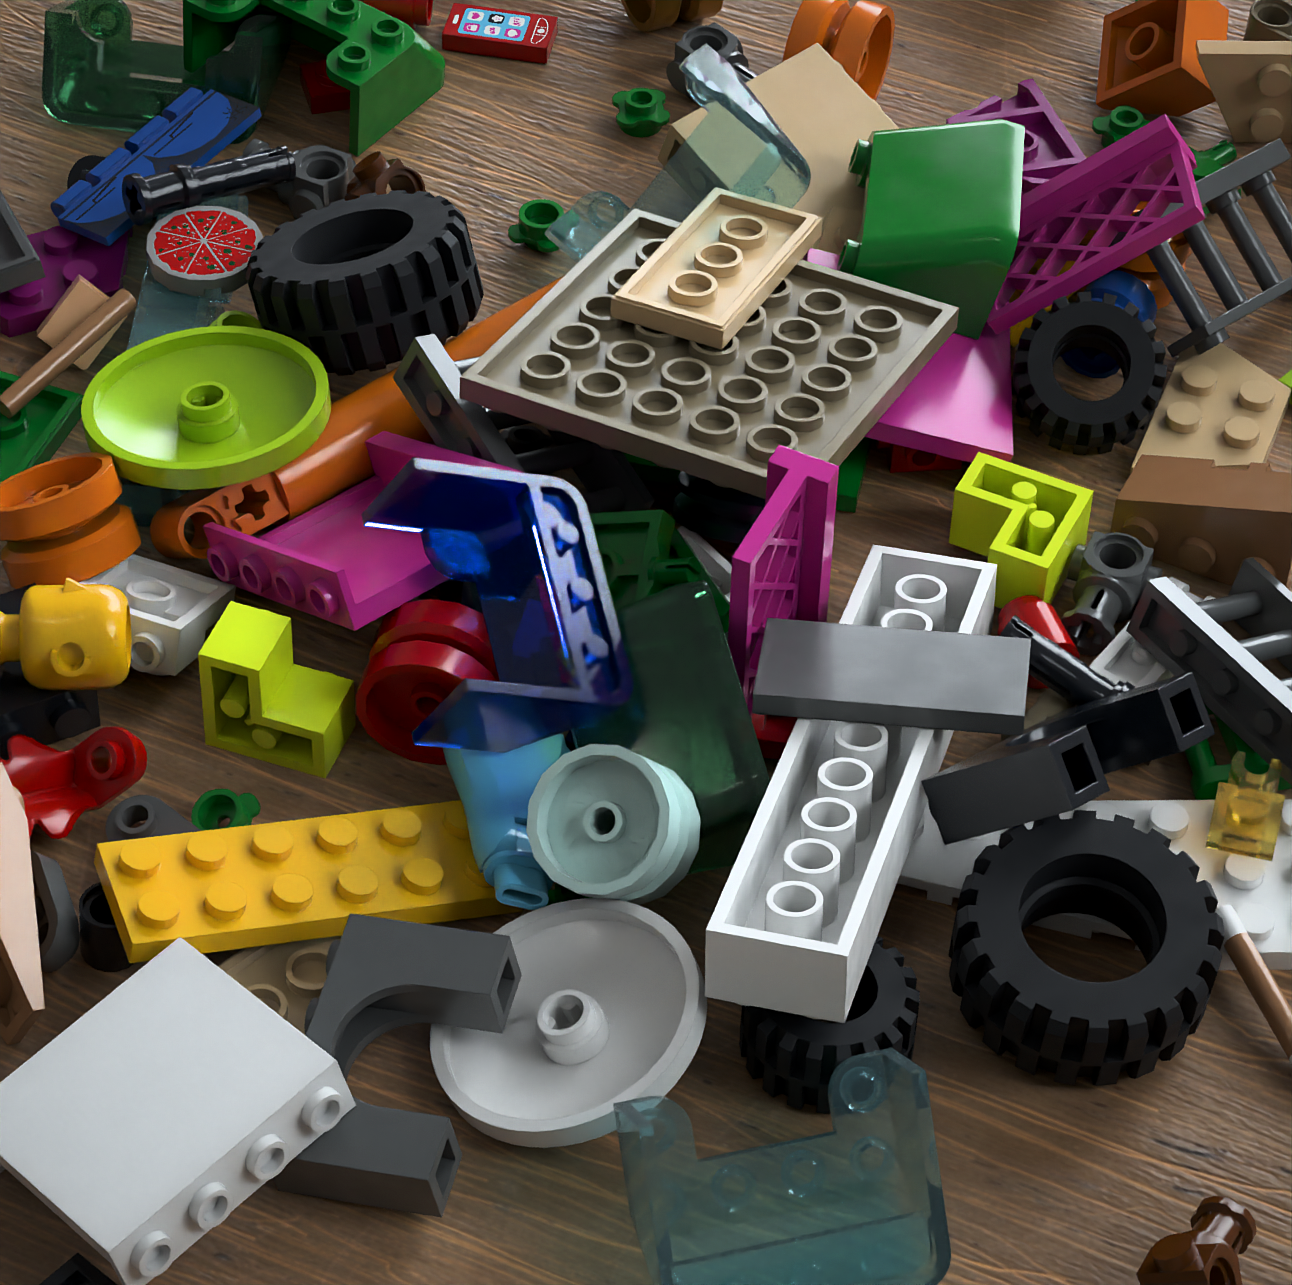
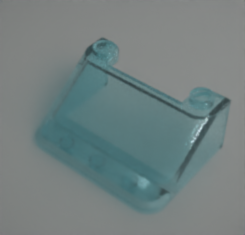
M707 43L686 57L679 68L685 73V85L688 93L708 114L633 206L629 208L619 197L609 192L593 191L581 197L568 212L552 223L544 233L548 239L576 263L592 250L634 208L682 223L716 187L792 209L807 192L811 173L806 159L731 64Z

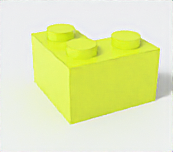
M978 452L955 488L949 543L987 556V563L997 564L994 606L1002 609L1010 601L1025 595L1037 596L1043 602L1051 605L1067 577L1069 564L1076 546L1079 543L1086 544L1094 491Z
M230 601L198 653L205 744L326 779L356 726L354 680L340 677L330 672L294 664L290 617Z

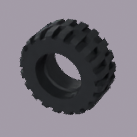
M405 190L390 191L388 194L377 195L376 192L363 194L357 199L345 201V199L329 203L328 207L319 210L312 209L302 213L299 219L293 222L286 221L275 228L272 236H265L259 241L256 250L252 251L246 267L247 283L262 328L300 342L319 358L327 373H336L338 376L354 375L355 371L369 369L370 372L385 369L388 364L402 361L415 337L435 334L442 346L445 345L447 338L450 336L457 337L466 329L468 322L474 320L484 295L465 217L446 198L440 195L434 197L429 192L417 191L414 194H408Z
M1074 810L1073 817L1070 819H1060L1058 814L1035 820L1030 830L1024 824L1013 826L1000 835L998 846L995 844L986 846L976 858L973 872L965 877L959 896L948 954L952 959L949 977L952 991L959 997H962L960 1011L969 1026L976 1029L983 1025L985 1031L982 1042L997 1055L1002 1056L1006 1050L1017 1057L1015 1067L1032 1075L1036 1074L1038 1068L1055 1073L1054 1082L1075 1086L1077 1077H1092V1084L1094 1086L1111 1085L1117 1083L1119 1073L1127 1071L1129 1077L1134 1079L1154 1071L1158 1058L1161 1061H1170L1184 1048L1187 1036L1196 1032L1204 1016L1222 960L1220 950L1224 941L1223 919L1215 913L1218 899L1211 884L1206 880L1196 881L1200 867L1186 852L1181 851L1177 855L1169 849L1171 839L1152 828L1146 834L1133 828L1135 823L1133 819L1115 814L1114 821L1097 819L1096 811ZM1081 913L1096 916L1123 930L1136 943L1144 956L1147 966L1130 977L1112 982H1087L1073 979L1053 970L1040 960L1027 944L1022 931L1034 922L1051 915Z

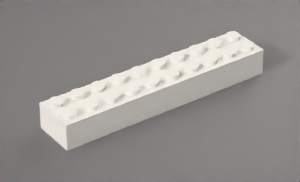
M873 544L839 623L990 635L993 628L997 564ZM797 718L706 928L705 997L735 1002L744 1006H756L803 1015L812 1019L845 1023L928 802L921 781L939 772L954 730Z

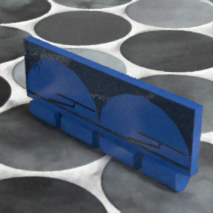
M191 87L162 111L163 117L155 116L125 141V149L117 148L86 174L87 182L78 180L50 204L51 210L58 218L61 227L110 246L135 225L128 216L123 203L122 182L126 175L138 173L145 177L166 172L167 168L174 163H184L191 167L204 166L262 117L260 108L212 89L203 95L201 90Z

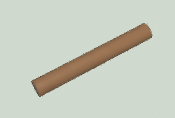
M124 288L118 290L0 395V412L7 418H12L136 308L137 301L134 296Z

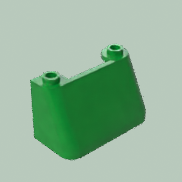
M1004 119L872 131L867 141L858 139L851 155L848 172L856 174V186L865 188L862 224L856 241L846 239L839 257L837 270L959 307L957 329L953 333L978 340L1009 271L1017 247L1020 229L1024 125Z

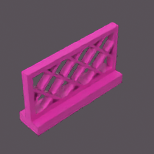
M1166 114L1021 196L1020 229L1016 251L1006 278L987 318L988 324L997 335L1034 315L1042 308L1050 306L1054 300L1068 296L1205 219L1192 170L1197 168L1194 154ZM1140 201H1149L1139 217L1130 216ZM1170 203H1184V206L1160 218ZM1089 230H1097L1087 246L1079 245ZM1118 232H1128L1123 240L1108 247ZM1038 259H1046L1035 275L1028 274ZM1067 261H1076L1070 270L1057 276ZM1016 289L1024 290L1018 299L1006 305Z
M778 445L768 460L765 507L732 556L725 693L737 699L746 708L750 721L752 718L753 690L767 618L827 622L839 466L782 445Z

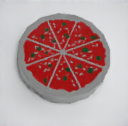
M194 206L174 211L157 221L147 235L146 257L154 279L169 290L190 296H206L205 289L221 287V294L235 291L247 284L246 267L252 251L256 250L258 242L263 239V235L257 224L239 211L221 206Z

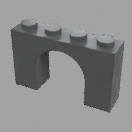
M350 913L341 940L335 939L330 945L326 960L327 978L320 997H314L308 1005L304 1024L305 1035L337 1060L345 1081H347L349 1071L361 1051L382 1034L401 1026L416 1023H432L502 1034L522 976L510 936ZM352 1095L356 1106L346 1113L332 1129L324 1132L291 1160L273 1178L278 1191L442 1218L462 1158V1152L449 1117L371 1105Z

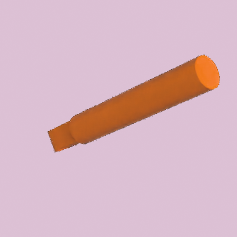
M564 276L469 327L457 337L449 338L446 340V344L443 345L444 349L453 361L482 356ZM398 367L331 404L329 421L322 434L308 450L287 465L242 483L210 489L191 490L161 507L153 516L150 525V536L155 548L168 558L207 559V550L210 548L203 528L207 523L213 522L251 536L270 524L281 526L373 476L375 473L365 441L386 431L424 443H431L433 439L393 379ZM188 517L191 518L195 527V535L190 544H188L184 536V524Z

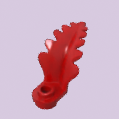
M117 726L103 727L74 748L66 751L53 749L31 737L17 734L7 741L9 759L4 760L0 757V762L3 763L12 785L20 791L23 797L25 815L28 819L29 839L34 826L37 824L40 825L50 838L61 839L68 836L75 822L84 811L101 809L138 782L144 775L147 767V752L142 741L127 729Z

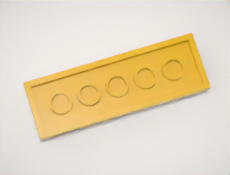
M461 800L97 843L94 865L129 963L152 960L179 937L188 942L201 954L341 936L350 913L431 924L522 912L523 908L499 902L495 896V888L489 885L483 873H480L473 855L465 810Z

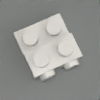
M132 554L113 568L79 582L80 584L111 585L124 593L128 600L131 617L130 665L137 671L160 676H175L198 657V653L204 645L206 630L220 619L229 602H234L236 589L235 585Z

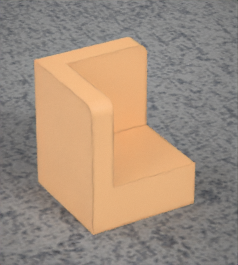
M78 274L38 327L37 337L54 348L110 297ZM127 316L80 356L74 364L80 369H87Z

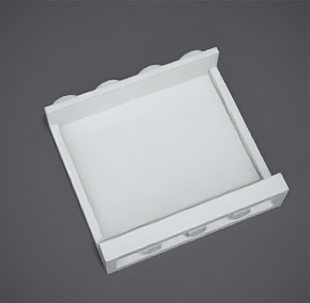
M179 937L0 1082V1173L5 1169L8 1170L107 1259L114 1268L122 1285H146L154 1277L166 1271L176 1258L210 1229L221 1224L230 1212L264 1183L277 1176L291 1160L324 1132L332 1129L356 1104L336 1059L188 942Z

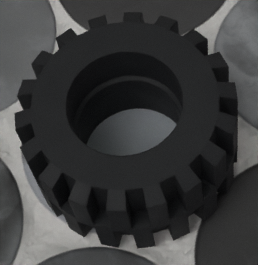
M1091 291L1078 292L1076 302L1069 303L1066 296L1060 297L1053 301L1049 312L1042 308L1033 316L1031 327H1025L1019 339L1013 364L1012 395L1017 396L1016 409L1020 417L1027 416L1030 420L1028 429L1037 438L1042 433L1050 437L1049 446L1061 450L1063 443L1074 446L1073 454L1086 455L1088 447H1097L1098 454L1111 452L1114 443L1120 441L1123 446L1134 439L1139 428L1144 430L1150 422L1153 412L1157 408L1166 379L1167 365H1163L1166 351L1163 340L1155 341L1154 339L1157 328L1150 318L1141 322L1137 318L1140 309L1131 302H1128L1126 307L1122 309L1115 306L1117 298L1115 295L1104 293L1102 302L1091 300ZM1080 347L1095 348L1107 353L1117 362L1122 371L1124 382L1117 393L1106 399L1098 401L1081 400L1068 394L1058 384L1053 373L1054 362L1069 350Z
M877 936L847 1018L851 1021L827 1023L803 1015L742 1005L739 1040L741 1057H747L746 1069L752 1079L763 1078L762 1089L773 1098L780 1094L786 1095L787 1105L800 1110L804 1104L817 1106L816 1113L832 1114V1107L843 1106L847 1113L861 1110L862 1100L867 1099L876 1104L887 1097L888 1087L898 1088L905 1079L906 1068L910 1067L913 1057L920 991L916 990L917 978L912 967H903L904 956L895 947L885 950L882 948L883 938Z

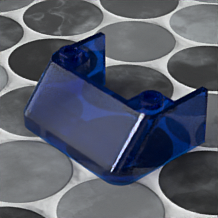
M412 457L361 514L364 526L420 533L426 556L438 572L454 580L476 583L500 681L465 678L411 733L414 745L500 753L510 752L608 717L630 698L633 692V678L590 514L583 496L573 485L553 476Z

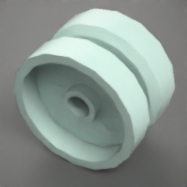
M589 744L563 754L541 775L529 800L526 832L534 859L552 881L587 897L622 900L641 905L665 896L687 875L699 850L701 818L693 793L675 771L619 745Z

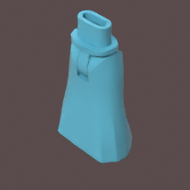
M473 712L462 720L453 722L444 732L443 752L448 769L464 806L476 864L480 873H483L486 882L495 888V896L499 902L528 910L545 907L549 900L548 890L551 889L554 881L551 880L534 859L526 832L528 804L541 775L563 754L570 752V750L566 746L563 734Z

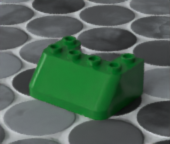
M183 0L184 69L191 73L195 72L259 22L326 55V74L329 79L350 90L349 153L357 157L432 97L444 85L445 60L443 56L408 24L359 0Z

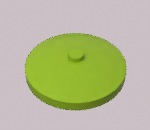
M208 326L186 329L165 334L134 346L114 358L96 374L84 393L81 405L85 438L91 452L112 456L120 477L147 486L176 490L210 489L229 486L271 473L287 465L308 450L324 431L331 413V397L327 372L319 358L309 348L290 337L265 329L244 326Z

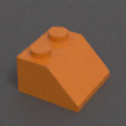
M1138 0L1105 15L1096 105L1106 110H1114L1118 106L1126 105L1134 107L1141 113L1166 114L1167 116L1180 117L1215 102V97L1198 62L1195 45L1196 40L1227 41L1229 10L1217 0Z

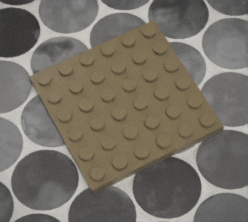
M634 208L460 376L459 398L483 405L493 412L507 413L540 424L545 429L551 431H561L594 442L605 449L618 450L652 461L662 468L676 469L709 480L717 486L733 488L766 499L768 460L778 445L840 466L957 329L959 307L801 259L722 350L610 317L611 298L681 224V222Z

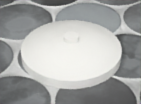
M584 898L554 903L536 909L514 919L492 933L510 936L522 975L502 1034L431 1024L430 1053L435 1074L452 1105L470 1125L494 1139L513 1145L539 1148L561 1147L583 1143L618 1130L651 1109L673 1088L691 1063L702 1039L707 1016V997H705V982L699 965L685 939L672 924L655 912L634 903L607 898Z

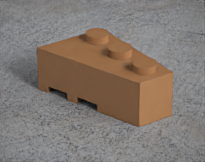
M1142 454L1116 498L1110 533L1129 534L1137 538L1144 546L1154 549L1153 559L1231 586L1237 577L1244 559L1254 558L1290 590L1292 586V473L1271 471L1270 463L1251 462L1248 469L1245 470L1217 468L1214 459Z

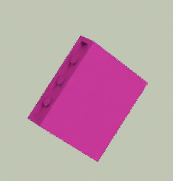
M810 248L804 255L803 260L837 270L840 255ZM986 321L978 340L952 333L865 437L970 462V464L978 452L1010 462L1013 457L1010 328L997 335L988 324V321Z
M386 431L365 441L375 476L274 530L256 538L213 522L203 526L210 548L207 550L208 562L215 575L222 582L235 585L238 588L354 631L537 531L540 527L523 471Z

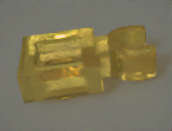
M1238 751L1232 758L1228 783L1219 782L1206 848L1272 861L1285 795L1276 793L1282 764L1279 759L1272 758L1268 772L1261 775L1252 774L1244 767L1246 753Z

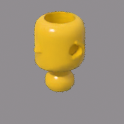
M66 578L64 585L31 586L24 593L21 600L20 614H4L0 611V666L5 662H21L25 679L31 685L44 690H103L114 688L126 679L131 663V617L127 597L121 590L111 585L80 584L70 578Z

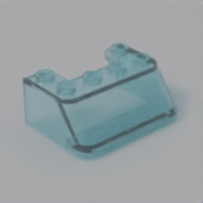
M893 1048L851 1056L837 1066L832 1073L828 1085L833 1132L697 1159L690 1118L685 1110L672 1099L664 1096H647L613 1103L629 1211L653 1285H937L949 1269L951 1247L926 1070Z

